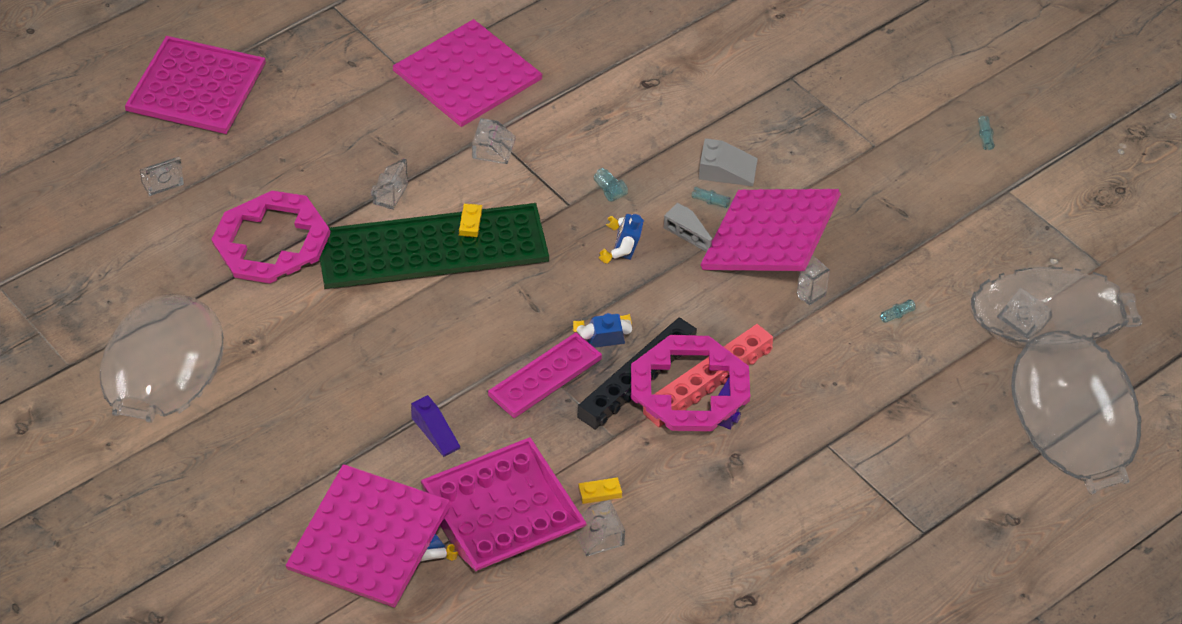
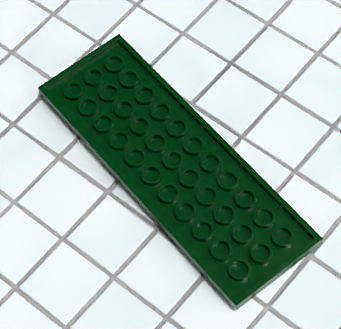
M537 203L482 209L478 237L459 236L462 212L329 227L330 236L319 258L324 289L549 262L548 248Z

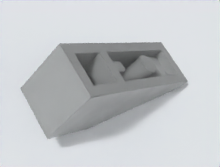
M677 203L664 215V229L706 252L712 246V237L689 208Z

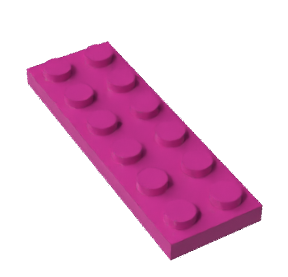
M575 332L488 390V396L509 415L516 418L602 359V354Z

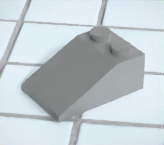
M705 139L700 161L699 179L753 186L758 158L724 141Z

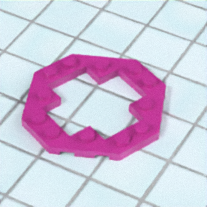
M270 191L224 212L211 240L215 249L218 250L221 258L231 270L234 278L272 283L277 280V277L285 273L289 275L300 270V266L317 262L330 236V229L307 196ZM267 209L297 213L298 216L294 222L295 228L309 230L300 252L294 253L281 250L275 264L244 260L248 250L247 246L232 243L243 220L261 222Z
M669 335L631 364V399L635 403L643 405L646 411L653 417L661 419L671 431H713L722 420H727L736 413L740 406H745L750 402L749 366L710 336ZM670 355L709 356V370L729 371L730 396H711V411L672 410L671 395H651V369L670 370Z

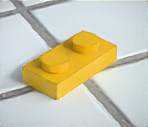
M464 203L459 236L478 237L482 205Z
M618 477L578 483L582 504L622 498Z

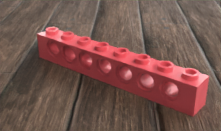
M756 324L726 344L724 348L749 366L754 364L763 355L771 352L773 336ZM708 357L653 395H671L672 410H686L692 404L698 403L708 393L711 394L718 386L725 384L729 378V371L709 370ZM643 406V414L656 426L661 427L665 424L661 419H656L648 413Z

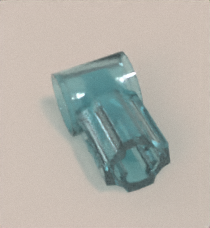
M601 168L594 175V180L604 190L608 201L613 202L628 194L625 182L617 180L607 169Z

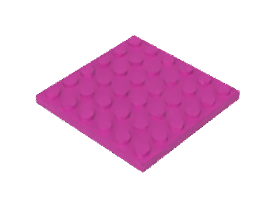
M475 19L393 65V71L460 127H463L542 79L540 71Z
M166 36L128 99L125 110L227 134L266 63L265 58Z
M839 189L738 190L712 240V246L708 248L700 264L702 270L805 271L841 196Z
M343 464L285 566L290 571L395 608L450 508L451 502L448 499Z

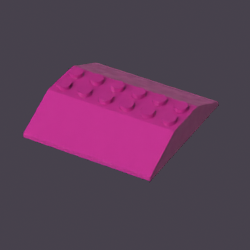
M531 437L421 480L425 492L450 500L451 506L440 526L451 544L455 546V551L458 552V555L475 571L587 526L586 521Z

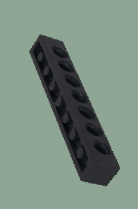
M678 317L578 404L577 418L594 430L600 425H604L609 417L618 413L626 402L632 400L631 364L669 335H696L697 328ZM670 355L671 363L682 355ZM651 369V380H655L663 370Z

